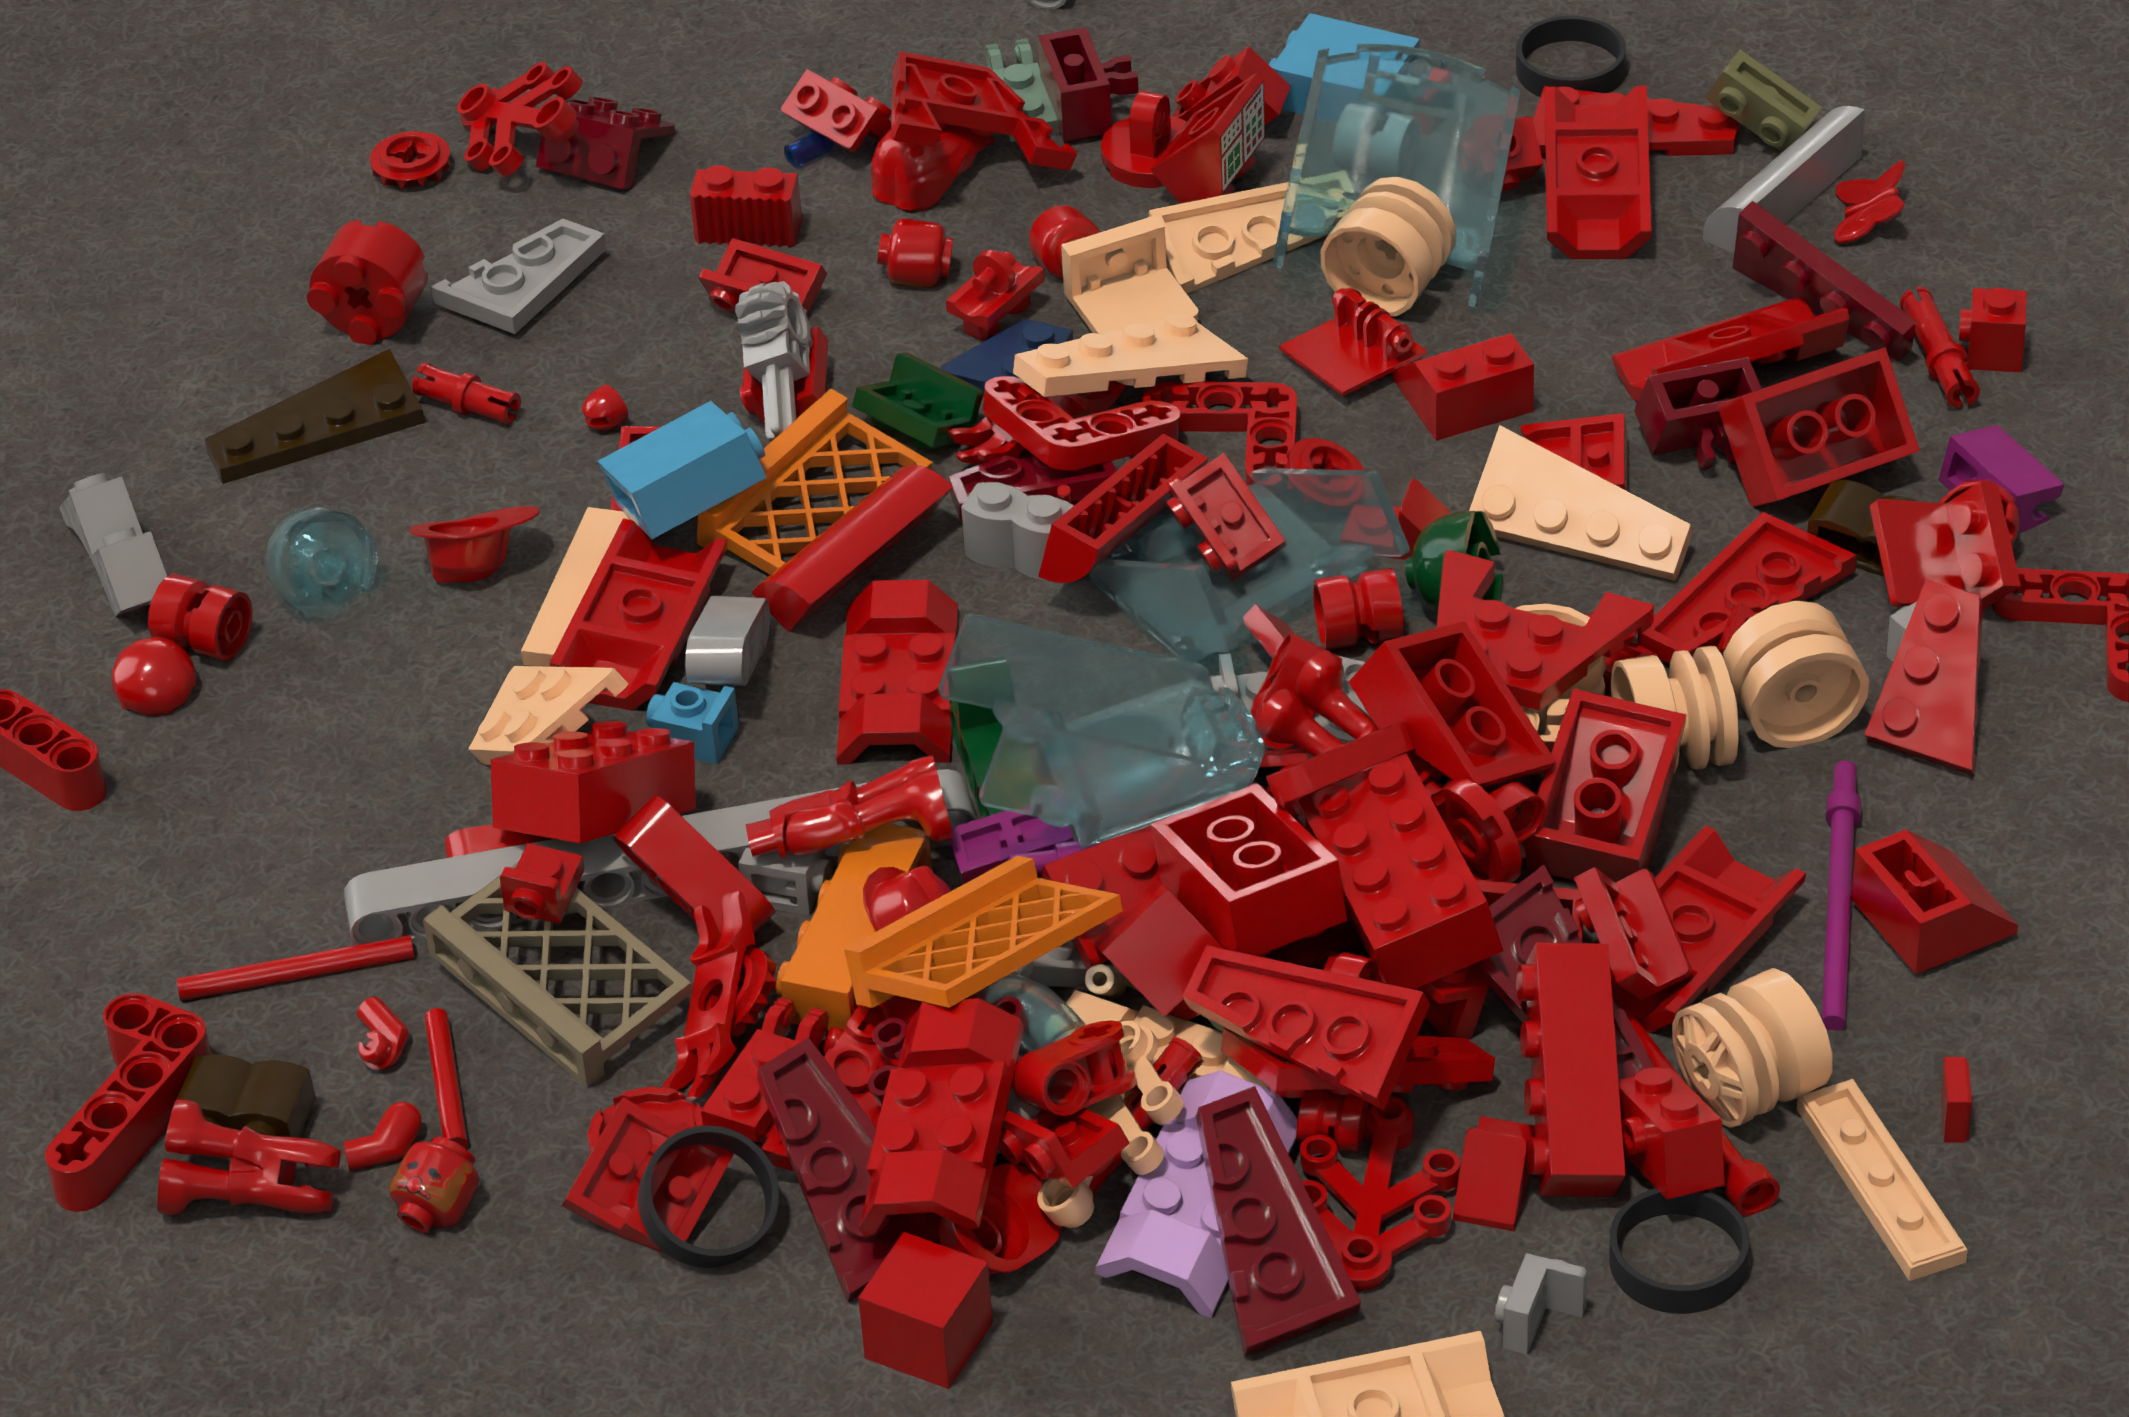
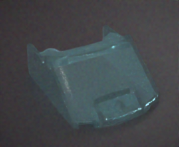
M1357 44L1356 53L1328 56L1329 48L1319 50L1282 209L1272 267L1283 269L1290 234L1304 237L1326 235L1333 229L1336 219L1341 220L1343 216L1347 215L1352 204L1359 198L1366 186L1380 178L1401 177L1418 182L1429 189L1449 209L1456 226V246L1446 262L1459 268L1474 270L1467 306L1477 308L1489 258L1521 91L1511 84L1509 92L1486 79L1487 70L1456 57L1426 49L1389 44Z
M1260 468L1250 472L1254 484L1248 487L1286 540L1287 546L1233 582H1231L1223 569L1216 574L1212 572L1196 547L1203 540L1192 525L1184 530L1170 510L1157 515L1116 549L1110 559H1104L1092 569L1089 575L1092 582L1180 663L1188 668L1215 652L1228 653L1237 648L1238 644L1236 641L1251 633L1243 623V617L1255 604L1278 618L1313 599L1314 579L1346 575L1348 578H1351L1368 568L1366 561L1374 556L1401 557L1410 552L1409 545L1377 471Z
M972 613L964 616L938 687L940 696L944 699L993 709L995 717L1003 725V731L979 792L981 804L991 808L1035 816L1043 822L1056 827H1066L1072 824L1082 848L1151 826L1154 822L1251 786L1254 783L1264 755L1262 735L1255 729L1256 721L1252 714L1229 687H1219L1217 692L1205 681L1209 670L1199 663Z

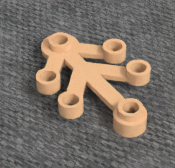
M1134 1021L1120 1022L1124 1029V1037L1120 1042L1127 1069L1135 1072L1136 1085L1143 1093L1141 1107L1155 1123H1168L1180 1114L1184 1100L1169 1082L1162 1081L1151 1064L1158 1048L1157 1038L1144 1025H1138ZM1126 1093L1103 1099L1086 1107L1085 1109L1120 1125L1130 1142L1127 1147L1121 1150V1157L1136 1174H1148L1160 1165L1164 1157V1150L1150 1133L1142 1131L1123 1100ZM1093 1176L1087 1177L1073 1189L1049 1177L1039 1191L1037 1198L1039 1207L1058 1226L1076 1228L1083 1225L1091 1217L1094 1210L1093 1193L1089 1188Z

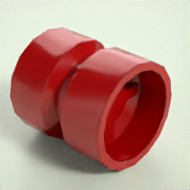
M1392 568L1360 572L1356 582H1351L1346 575L1316 578L1313 580L1315 621L1323 649L1331 650L1352 647L1356 645L1359 637L1362 636L1371 644L1403 637L1402 602L1397 578Z
M172 573L163 579L152 597L148 615L151 637L171 639L183 647V649L188 650L192 648L198 654L229 661L234 658L249 636L253 613L251 599L246 593L214 584L208 586L205 581Z

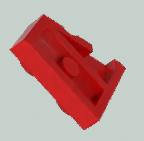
M1624 413L1521 425L1522 437L1627 491V425Z

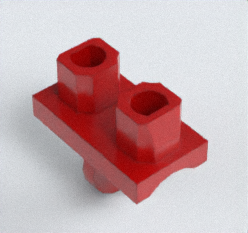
M985 250L973 261L975 275L946 299V311L963 319L965 334L981 341H986L999 332V320L1007 313L1010 315L1020 314L1030 305V293L1045 281L1044 268L1037 265L1032 267L1024 266L1017 262L1010 252L1001 251L998 253L993 250Z

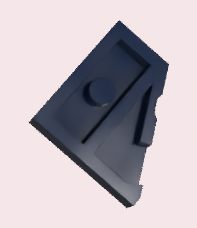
M1023 319L942 365L940 369L980 388L984 396L985 383L989 379L1000 376L1017 377L1013 374L1015 354L1038 349L1043 344H1060L1072 341L1073 330L1046 322Z

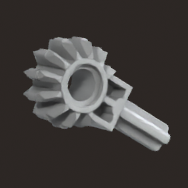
M785 281L768 284L764 282L750 287L749 291L740 294L739 302L735 306V313L738 317L736 327L740 331L742 338L744 368L762 384L765 432L769 441H773L796 420L794 381L810 375L809 353L810 348L813 347V341L810 336L812 326L808 322L807 310L800 303L799 295L796 292H792L791 287Z

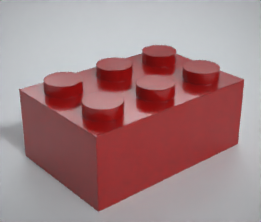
M1886 347L1717 404L1749 503L1752 507L1775 502L1920 451Z
M597 722L592 724V732L557 733L553 735L552 743L528 742L517 744L514 746V753L490 759L493 828L584 843L617 833L654 795L666 801L679 814L696 809L694 741L670 738V730L648 728L633 732L627 731V724L624 722Z
M1258 783L1151 824L1161 883L1227 950L1264 957L1276 948L1302 938L1318 936L1326 929L1348 921L1338 859L1280 804L1277 805L1276 801Z

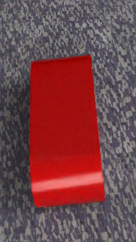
M0 689V767L59 806L70 811L88 810L99 805L105 799L107 788L97 745L91 739L19 693L9 689Z
M654 795L613 836L618 847L694 921L695 907L704 905L709 908L720 936L723 925V895L736 891L743 893L751 917L754 934L776 913L769 900L674 808L657 795Z

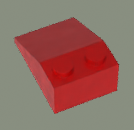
M1465 621L1384 641L1349 680V684L1378 729L1404 720L1415 746L1410 751L1451 779L1466 778L1485 788L1551 769L1557 762Z
M1573 688L1551 752L1557 762L1551 769L1545 770L1537 794L1544 800L1546 806L1545 817L1537 831L1525 840L1526 869L1536 871L1542 865H1545L1550 875L1575 881L1574 877L1596 867L1615 883L1642 869L1648 870L1656 847L1686 724V714Z

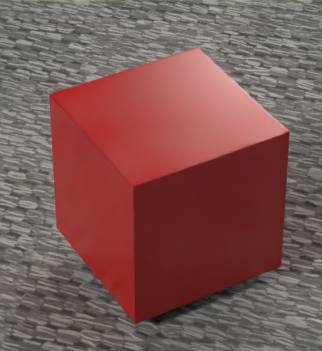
M1158 880L1147 888L1092 941L1163 1017L1184 999L1182 996L1206 945L1225 949Z
M906 1232L902 1233L858 1297L865 1359L946 1389L951 1387L993 1324L988 1262Z

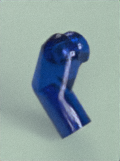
M808 129L806 136L784 146V155L787 161L794 168H797L828 153L835 143Z

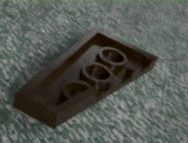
M388 349L205 438L207 454L222 484L424 424L425 422L420 403L391 350Z

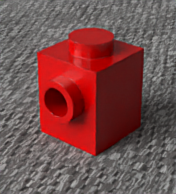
M1973 288L1971 309L1960 310L1958 341H1968L1969 370L2021 372L2026 329L2027 291L2009 290L2006 288Z

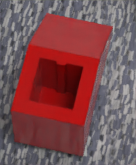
M1248 46L1233 58L1230 55L1222 57L1210 70L1208 76L1200 82L1195 79L1188 82L1175 98L1178 106L1173 116L1188 122L1195 112L1258 72L1264 79L1266 125L1280 115L1291 85Z

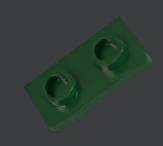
M903 352L898 353L895 357L889 381L856 388L852 407L871 416L870 421L876 426L890 430H899L911 436V442L920 448L940 450L943 445L956 443L948 434V430L975 427L983 391L926 361Z

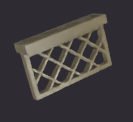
M518 862L511 866V868H516ZM500 875L452 912L447 911L441 905L427 915L423 921L429 954L586 1087H589L605 1075L604 1062L692 993L691 982L578 888H576L565 913L581 914L586 919V930L553 931V922L544 921V931H511L512 914L515 913L504 910ZM480 914H503L502 931L477 932L468 923ZM585 946L584 963L550 964L551 947ZM593 946H619L626 952V964H592ZM509 947H543L541 965L514 964L509 959ZM625 979L623 998H590L591 980ZM633 979H659L668 987L656 997L632 998ZM549 980H582L581 998H555L548 992ZM623 1013L622 1024L604 1038L588 1026L589 1014Z

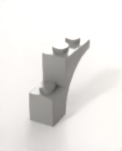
M100 473L75 482V487L68 490L69 496L59 508L66 527H70L75 531L88 552L114 615L118 616L151 605L152 597L158 585L167 577L151 531L142 533L122 476L108 481L106 474Z

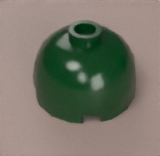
M1464 510L1440 516L1422 529L1414 544L1413 555L1406 559L1405 574L1410 589H1417L1423 604L1436 615H1438L1444 554L1447 549L1490 561V556L1501 555L1493 525L1483 511ZM1503 573L1494 574V580L1484 594L1483 600H1497L1501 602Z

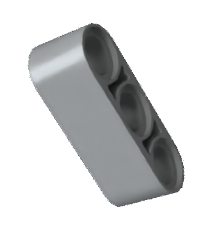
M710 597L687 642L686 677L689 684L747 685L766 648L769 636L770 607L767 598Z

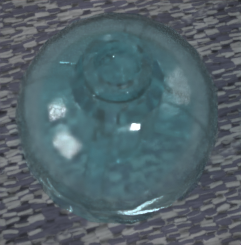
M316 505L295 510L282 520L268 539L265 553L267 578L277 595L297 610L309 616L324 618L336 616L355 606L342 603L359 595L362 590L369 591L375 581L379 563L376 540L372 533L364 528L358 518L341 509ZM322 585L337 586L333 597H322Z

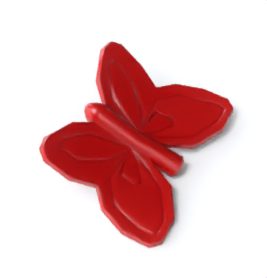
M1904 161L1897 162L1876 181L1871 179H1855L1843 181L1836 185V196L1848 207L1844 210L1847 218L1834 230V242L1842 244L1855 241L1868 234L1876 224L1887 222L1901 212L1904 207V201L1898 196L1899 190L1894 187L1901 179L1905 167Z

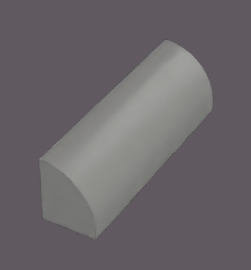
M1841 106L1828 112L1707 218L1703 230V240L1734 253L1739 213L1752 201L1784 224L1791 220L1862 157L1865 110L1854 106Z

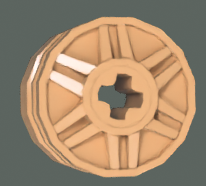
M1401 177L1380 178L1366 186L1359 198L1352 204L1347 215L1341 218L1327 236L1320 250L1321 268L1328 284L1335 292L1341 288H1355L1366 299V302H1375L1381 308L1388 311L1391 316H1398L1414 305L1426 289L1429 281L1435 277L1440 267L1450 257L1456 246V226L1449 209L1438 196L1418 182Z
M1716 646L1696 648L1693 658L1688 651H1675L1670 660L1669 678L1663 664L1655 655L1615 661L1611 676V696L1613 698L1686 714V724L1680 747L1691 769L1706 768L1709 757L1713 765L1717 766L1734 763L1737 757L1739 741L1737 702L1729 672L1723 656ZM1678 752V757H1677V761H1676L1674 773H1675V771H1676V769H1677V767H1678L1679 752Z
M1775 968L1763 971L1731 986L1727 995L1719 993L1703 999L1702 1003H1697L1678 1011L1672 1023L1673 1045L1678 1065L1688 1086L1722 1119V1124L1730 1128L1742 1125L1752 1120L1756 1115L1773 1110L1778 1100L1782 1102L1790 1101L1827 1084L1832 1074V1050L1829 1037L1816 1006L1805 990L1788 973Z

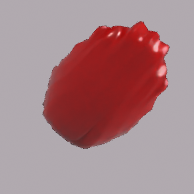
M948 124L947 128L941 129L942 131L934 148L893 141L890 129L878 142L871 160V191L873 197L882 203L894 205L904 211L927 210L938 203L953 181L972 166L977 152L984 150L986 146L994 144L993 135L981 136L973 133L966 127Z

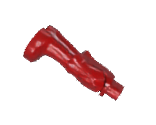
M1328 650L1319 651L1303 666L1295 685L1296 696L1287 689L1278 691L1262 707L1255 723L1257 732L1273 743L1296 745L1313 756L1336 748L1344 743L1315 721L1307 708L1324 717L1354 739L1379 730L1370 715L1356 705L1343 691L1344 667L1339 658ZM1412 751L1405 752L1429 796L1443 788L1444 785L1439 782L1441 778L1440 772Z
M933 755L912 760L908 764L858 788L853 781H848L837 790H827L822 793L791 800L784 805L781 804L770 810L769 819L745 824L752 857L778 851L780 859L788 857V850L796 856L809 855L821 852L840 843L861 839L865 833L882 825L905 820L919 822L926 835L934 842L954 839Z

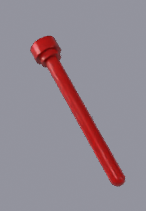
M1619 1007V1009H1623L1653 1065L1657 1068H1671L1683 1080L1633 1013L1625 1007ZM1722 1130L1725 1196L1735 1209L1745 1217L1769 1209L1780 1194L1779 1183L1764 1164L1744 1159Z

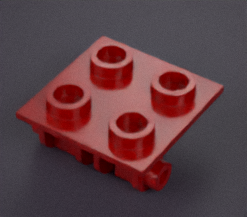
M1341 288L1335 292L1332 298L1335 313L1334 319L1279 345L1281 352L1341 396L1357 391L1363 386L1427 355V350L1413 341L1411 330L1406 324L1391 318L1390 313L1375 302H1366V299L1355 288Z

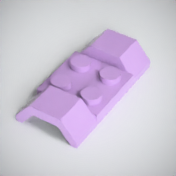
M1221 1070L1188 1080L1181 1093L1184 1105L1180 1114L1172 1121L1163 1125L1156 1139L1164 1150L1163 1160L1152 1172L1138 1175L1120 1212L1118 1223L1096 1265L1095 1274L1108 1278L1130 1270L1137 1271L1180 1288L1200 1315L1212 1318L1229 1280L1196 1121L1198 1107L1255 1086L1288 1154H1290L1297 1139L1298 1119L1281 1096L1271 1093L1268 1088Z

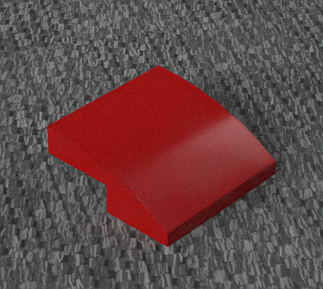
M623 1097L561 1206L623 1238L663 1252L652 1241L642 1224L638 1209L639 1184L656 1150L668 1138L680 1131L692 1128V1126L682 1121L676 1128ZM690 1145L671 1152L654 1168L651 1180V1195L655 1210L663 1224L681 1240L687 1241L734 1153L713 1145Z

